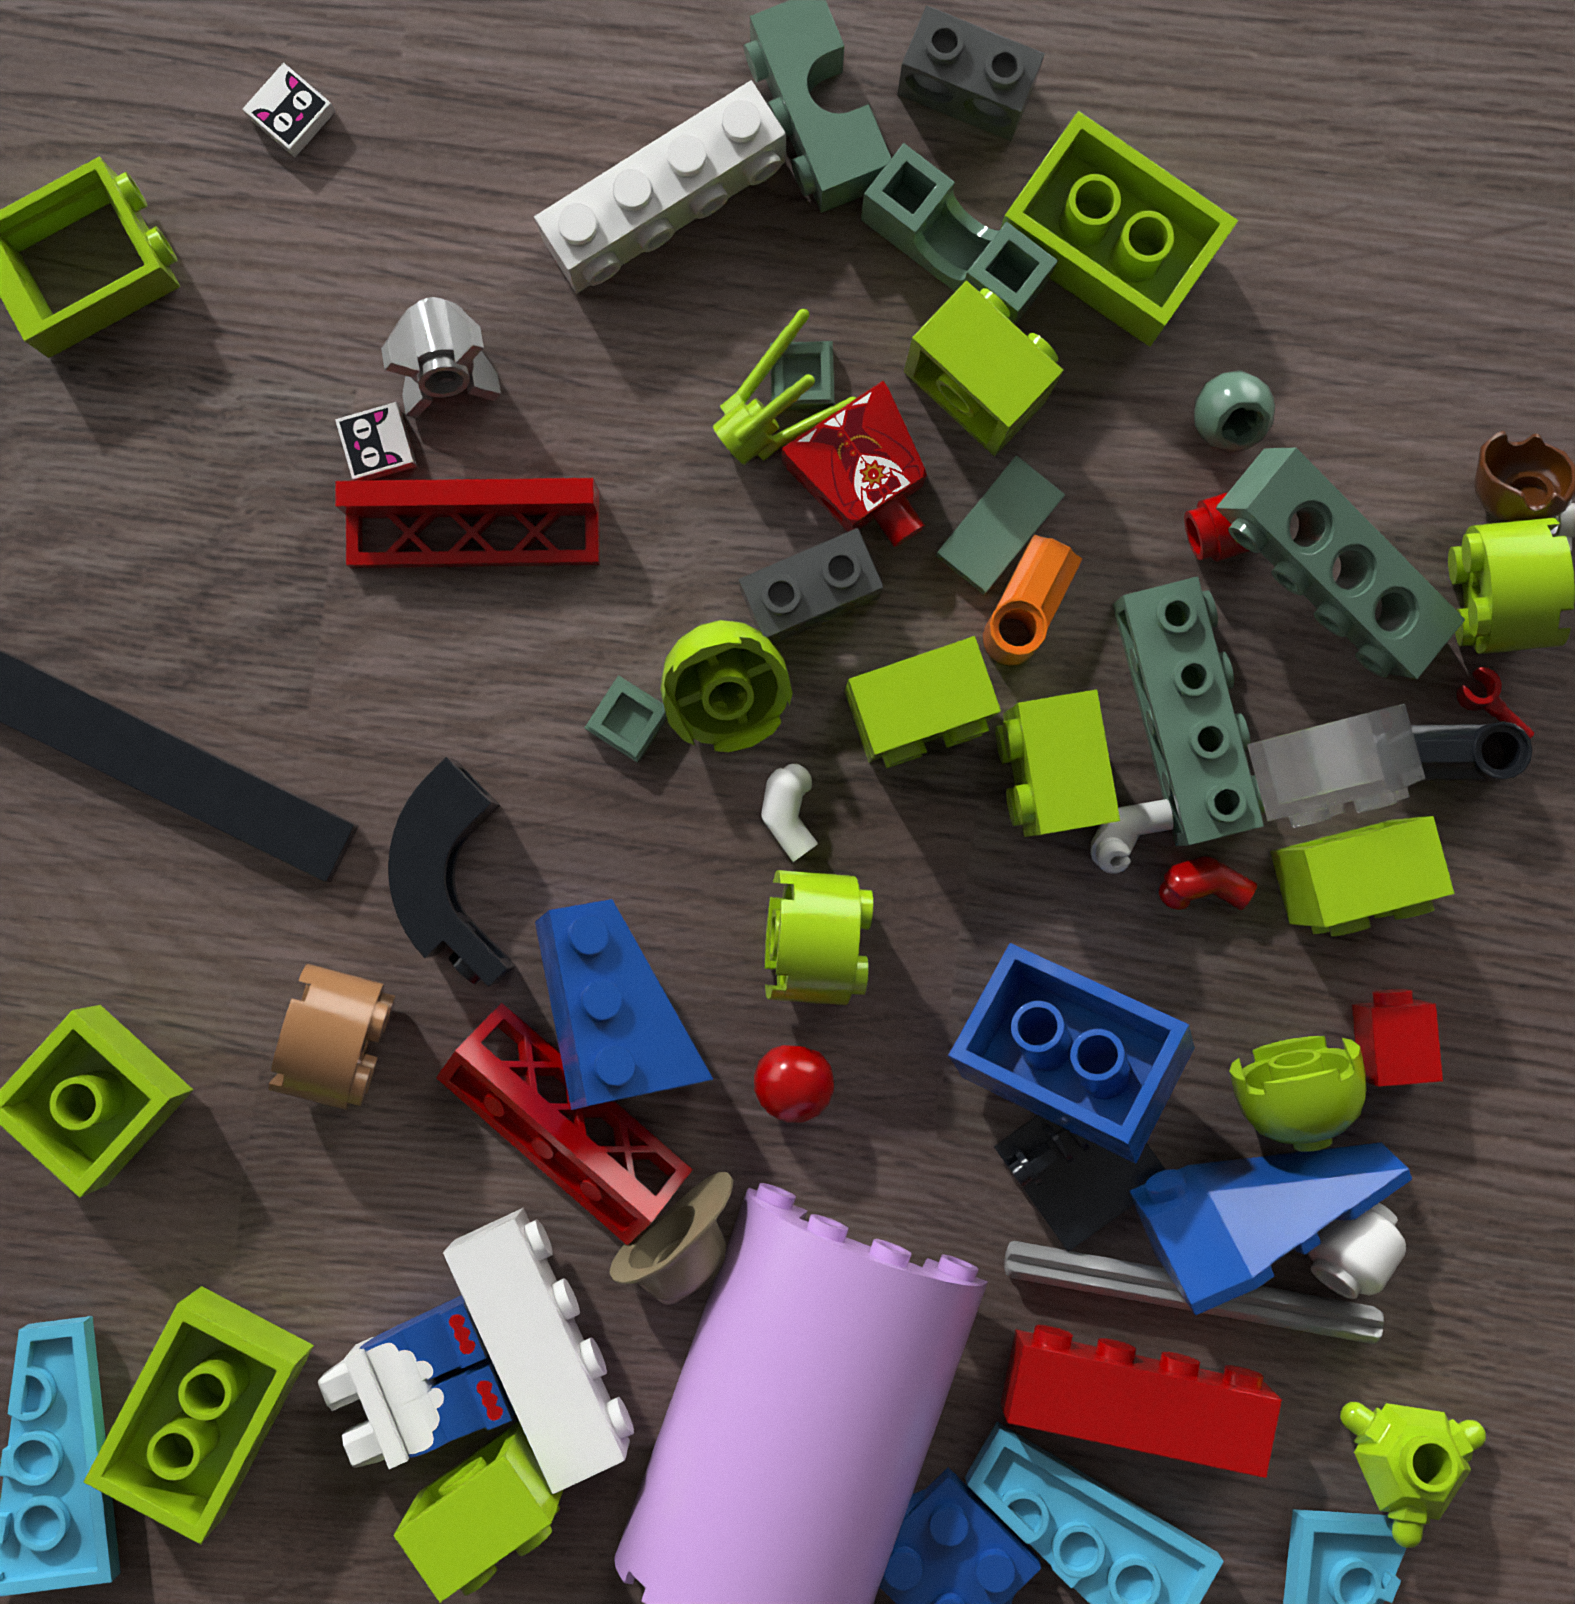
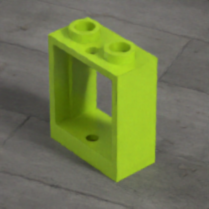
M100 156L0 210V298L23 340L47 358L62 352L180 287L169 267L178 261L173 249L157 226L149 230L139 212L148 207L138 186L128 172L117 175ZM111 203L141 257L144 266L53 314L19 252Z

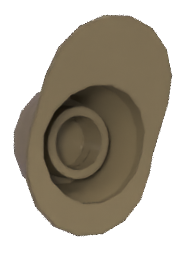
M717 1172L705 1178L685 1194L664 1215L654 1220L628 1246L624 1244L611 1264L609 1273L613 1281L622 1285L638 1283L661 1303L671 1305L707 1285L716 1277L725 1261L726 1242L716 1219L724 1209L732 1193L734 1180L728 1172Z

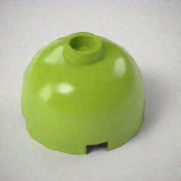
M724 620L701 624L677 641L665 658L660 689L668 723L682 740L694 746V739L701 743L713 744L714 750L719 752H732L753 747L772 735L781 724L780 715L786 708L787 701L790 705L793 694L784 658L771 640L765 637L761 631L745 623Z
M1308 1036L1286 1039L1252 1050L1255 1062L1245 1066L1243 1069L1240 1059H1236L1232 1062L1229 1073L1234 1095L1241 1113L1259 1134L1273 1141L1293 1144L1295 1150L1309 1152L1330 1146L1333 1142L1332 1137L1343 1133L1360 1116L1366 1097V1072L1360 1046L1351 1039L1342 1038L1344 1049L1327 1048L1325 1036Z

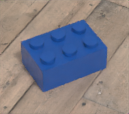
M1009 943L948 1056L962 1078L1136 1164L1195 1047L1189 1024Z

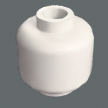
M1378 1203L1355 1220L1342 1221L1335 1219L1317 1232L1321 1244L1308 1252L1309 1257L1313 1261L1311 1272L1328 1288L1350 1299L1357 1298L1359 1294L1374 1295L1383 1290L1406 1253L1405 1239L1395 1227L1398 1221L1397 1217L1387 1207Z

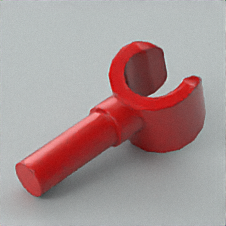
M1479 667L1472 672L1473 677L1486 687L1487 696L1486 698H1479L1473 695L1466 686L1461 685L1457 689V701L1467 710L1478 711L1484 709L1499 722L1514 723L1522 728L1531 739L1535 732L1506 706L1507 704L1499 697L1502 683L1497 673L1485 667Z

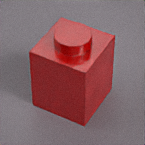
M1411 989L1373 991V1003L1352 1004L1355 1043L1361 1048L1367 1083L1381 1087L1443 1082L1436 1003L1413 999Z

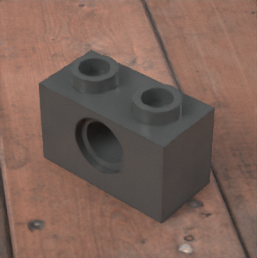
M858 528L739 579L740 591L757 630L761 631L765 637H768L773 644L880 598L883 590V584Z

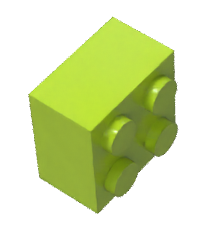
M966 280L912 337L904 373L995 457L1046 403L1064 370L1056 364L1058 356L1043 338L1035 333H1030L1026 336L1008 319L1011 316L1010 311L997 295L985 288L979 292Z
M975 636L850 678L844 691L868 762L883 758L886 769L922 757V754L927 753L924 743L943 737L946 748L983 736V733L989 731L987 722L1001 712Z
M1097 689L1019 702L1003 713V725L995 727L997 748L1001 762H1011L1015 786L1006 789L1007 805L1012 825H1022L1024 837L1120 821Z
M1434 816L1388 820L1270 851L1289 924L1311 926L1313 934L1330 932L1331 936H1339L1362 931L1371 927L1368 917L1374 915V918L1394 915V919L1398 920L1427 914L1435 910L1433 899L1454 894Z
M96 1005L72 1010L0 1089V1126L81 1198L107 1186L192 1093L193 1089L104 1007Z
M517 1421L420 1490L393 1536L439 1603L459 1589L464 1596H467L478 1590L494 1576L498 1570L495 1563L514 1550H516L519 1556H524L547 1539L552 1533L550 1524L560 1510L558 1504L563 1490L552 1494L520 1422Z

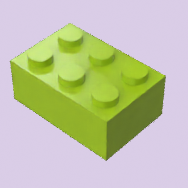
M1078 111L1005 214L1001 228L1007 221L1058 260L1050 279L1151 347L1238 220Z
M201 1286L177 1303L83 1483L187 1538L202 1544L225 1517L314 1345Z

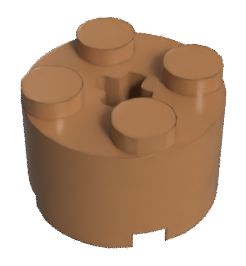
M306 964L298 980L299 982L306 983L302 1000L292 998L271 1068V1071L277 1073V1075L269 1083V1090L348 1110L350 1104L361 1106L365 1094H368L378 1061L377 1056L367 1054L370 1041L379 1043L382 1032L385 1033L395 996L383 993V983Z

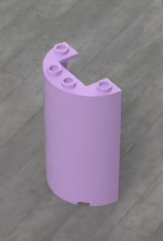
M760 1183L758 1190L749 1187L726 1247L725 1261L715 1277L615 1553V1567L623 1582L633 1584L636 1578L646 1588L641 1600L645 1604H873L988 1284L987 1281L976 1277L979 1270L976 1266L959 1258L942 1254L939 1262L927 1258L923 1267L909 1262L911 1253L908 1250L893 1243L874 1239L870 1247L847 1238L848 1227L830 1218L811 1214L809 1222L804 1221L808 1210L793 1205L796 1196L784 1189L766 1183Z

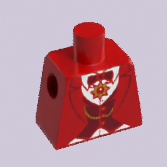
M881 381L782 448V463L786 469L847 532L856 528L861 529L875 519L895 548L915 536L926 526L907 497L924 485L927 473L891 392L884 381Z

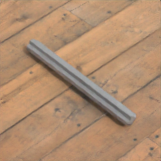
M1019 1241L1010 1242L1005 1253L1004 1272L1013 1279L1192 1311L1165 1269L1161 1267L1074 1251L1068 1252L1063 1249ZM1260 1286L1253 1291L1203 1312L1210 1315L1375 1344L1380 1341L1384 1326V1315L1374 1306Z

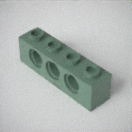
M1296 447L1264 448L1216 507L1231 523V526L1228 528L1230 535L1244 548L1254 553H1261L1275 566L1271 571L1275 580L1290 592L1300 596L1304 595L1317 608L1314 612L1316 620L1333 634L1340 637L1346 636L1359 649L1355 654L1357 660L1366 669L1380 677L1386 678L1389 674L1418 679L1465 621L1461 614ZM1296 513L1299 520V530L1296 537L1292 539L1290 535V522ZM1339 557L1341 563V570L1337 580L1335 581L1333 577V566L1336 559ZM1379 600H1381L1382 611L1376 622L1375 609Z

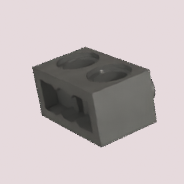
M926 5L902 62L897 95L1012 141L1034 89L1045 53Z

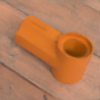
M1035 534L1032 536L995 611L985 625L983 632L984 647L989 656L996 662L1008 666L1019 665L1030 659L1045 640L1048 627L1083 560L1070 547L1053 538H1044ZM1011 618L1020 620L1029 630V643L1024 646L1008 644L1000 634L999 623Z

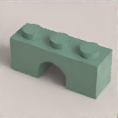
M789 0L751 15V42L743 45L745 57L755 81L766 80L774 99L767 102V105L785 131L786 137L789 136L797 154V158L791 160V166L802 195L805 197L813 194L821 213L864 196L866 190L891 160V156L869 104L847 113L838 114L823 110L810 96V92L818 83L843 73L845 45L826 0Z
M903 143L864 193L861 221L954 292L966 280L979 292L983 288L993 292L1007 306L1011 314L1008 319L1016 325L1047 286L1058 260L1007 221L997 231L986 227L974 219L956 200L953 193L955 182Z

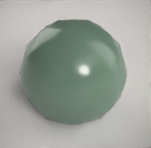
M1241 370L1222 373L1208 381L1195 399L1194 422L1200 437L1212 447L1227 453L1248 450L1264 439L1274 424L1275 402L1268 385L1257 377Z

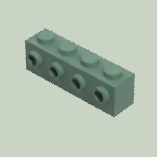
M1197 576L1123 595L1112 606L1163 799H1167L1171 806L1173 815V829L1171 831L1175 846L1192 845L1263 827L1261 812L1267 810L1266 794L1258 775H1250L1244 752L1251 747L1250 734L1241 713L1234 714L1228 689L1234 687V674L1227 654L1224 651L1218 653L1212 628L1218 625V614L1212 594L1209 590L1202 591Z

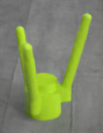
M800 309L737 392L720 405L725 416L713 425V429L726 448L743 465L756 455L763 461L766 460L780 447L792 442L856 399L853 396L836 405H832L773 436L772 434L780 428L774 418L814 385V377L809 374L805 375L766 407L757 398L748 405L746 404L808 320L810 315L807 309Z

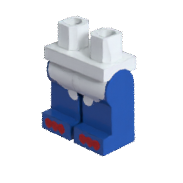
M462 1295L399 1324L376 1337H371L356 1344L344 1360L326 1371L318 1380V1385L326 1405L331 1411L360 1399L368 1417V1420L346 1429L342 1434L343 1446L354 1468L377 1463L385 1459L388 1468L391 1469L407 1462L409 1458L428 1453L452 1440L486 1427L487 1430L510 1422L515 1414L510 1399Z

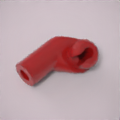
M1204 856L1173 865L1165 873V881L1160 885L1158 892L1161 901L1174 910L1186 909L1191 900H1196L1210 894L1219 897L1239 910H1243L1253 897L1257 889V883L1218 860Z

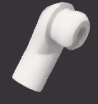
M789 764L784 769H776L771 774L766 783L761 813L764 823L793 862L818 845L798 817L803 795L812 788L811 775L806 768L799 764Z
M1167 799L1118 807L1120 821L1101 824L1091 841L1092 860L1104 872L1110 874H1117L1128 868L1131 863L1128 856L1140 835L1173 829V815Z

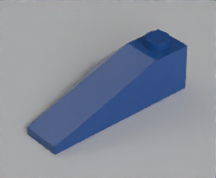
M1380 1142L1309 1152L1187 1165L1178 1170L1169 1169L1154 1174L1147 1180L1146 1184L1130 1190V1194L1155 1256L1196 1316L1257 1289L1274 1277L1271 1264L1294 1248L1299 1253L1307 1254L1321 1244L1318 1231L1335 1219L1342 1221L1357 1219L1411 1181L1412 1177L1409 1168Z

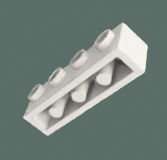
M752 80L535 215L534 219L542 240L576 294L590 285L601 284L615 275L623 264L637 255L659 248L680 228L696 218L701 219L713 214L734 194L750 184L757 185L775 174L781 165L786 162V133Z
M521 1208L455 1239L445 1249L443 1254L552 1494L625 1461L630 1443L628 1436L634 1434L630 1415L620 1397L611 1400L601 1379V1376L607 1374L605 1361L595 1340L592 1337L584 1340L575 1322L574 1317L580 1314L577 1299L565 1278L559 1281L555 1278L547 1260L548 1257L553 1255V1250L541 1222L538 1219L530 1222L524 1208Z

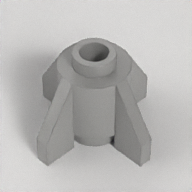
M429 297L418 301L401 316L381 348L384 369L405 376L402 395L406 416L417 418L433 402L432 397L444 398L454 396L466 388L468 394L495 401L501 395L498 374L482 352L484 345L480 326L456 303L437 297Z

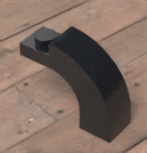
M445 757L415 788L398 817L389 849L388 876L391 898L404 932L424 958L436 956L448 945L454 951L448 959L456 970L472 984L476 985L482 979L489 987L499 983L516 965L473 922L463 909L456 892L455 867L459 853L468 837L500 804L457 760Z

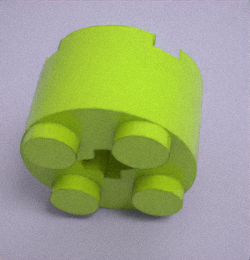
M1556 518L1473 525L1463 535L1462 546L1450 547L1448 553L1449 577L1453 585L1462 584L1464 608L1457 609V611L1465 621L1455 632L1459 646H1473L1478 654L1560 647L1567 642L1571 627L1559 629L1558 627L1560 612L1574 610V570L1566 536L1552 537L1550 532L1560 524Z
M777 870L773 883H782L785 886L783 898L770 897L768 907L765 969L776 970L777 985L765 984L767 999L847 1005L851 995H865L868 982V958L858 954L860 929L869 930L872 922V890L859 889L856 876Z

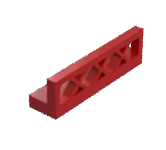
M594 478L335 481V507L346 515V565L349 568L600 565L599 489ZM514 516L529 533L511 551L494 550L480 535L497 517ZM524 516L545 517L534 526ZM560 516H585V550H558L543 533ZM436 517H452L467 532L449 551H432L417 537ZM462 517L482 518L471 527ZM362 518H389L404 534L386 552H363ZM399 518L418 519L408 528ZM538 540L548 550L527 549ZM413 541L423 552L402 551ZM476 541L485 551L465 550Z
M502 1002L454 1051L436 1077L437 1080L627 1246L653 1222L693 1170L615 1101L571 1110L560 1053ZM498 1027L518 1045L520 1061H501L482 1043ZM536 1076H554L566 1088L568 1103H549L538 1093ZM584 1118H602L613 1128L616 1146H598L586 1135ZM649 1159L669 1177L655 1195L635 1178L633 1160Z

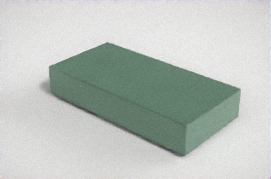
M1016 455L935 556L984 595L1055 509L1065 494Z

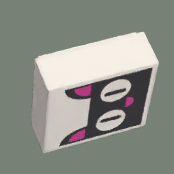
M284 62L242 109L251 121L293 157L300 153L336 112L331 102Z
M396 402L335 419L353 481L373 480L417 467L401 408Z

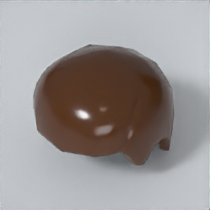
M1500 431L1495 433L1480 447L1475 477V492L1484 509L1500 521L1513 522L1555 518L1566 511L1575 497V464L1565 451L1544 443L1539 434H1532L1521 442L1508 441L1506 432Z

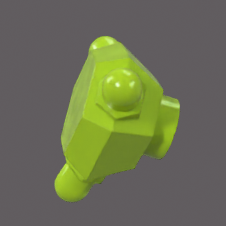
M1349 1402L1343 1406L1340 1418L1342 1424L1357 1436L1354 1440L1358 1444L1354 1451L1356 1459L1379 1510L1389 1512L1388 1518L1393 1519L1392 1535L1394 1540L1404 1548H1413L1422 1540L1424 1524H1430V1519L1440 1520L1471 1472L1468 1461L1472 1460L1473 1451L1479 1449L1485 1443V1430L1480 1423L1474 1420H1464L1460 1423H1457L1454 1419L1448 1421L1445 1412L1386 1403L1382 1410L1376 1407L1373 1412L1359 1402Z

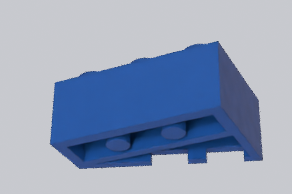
M613 899L548 910L535 921L571 1110L713 1080Z

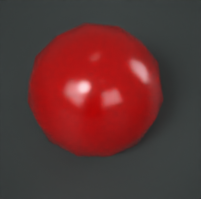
M781 1045L770 1049L759 1060L754 1073V1091L761 1106L770 1116L785 1123L806 1122L819 1116L830 1104L834 1092V1075L831 1065L821 1052L803 1046Z

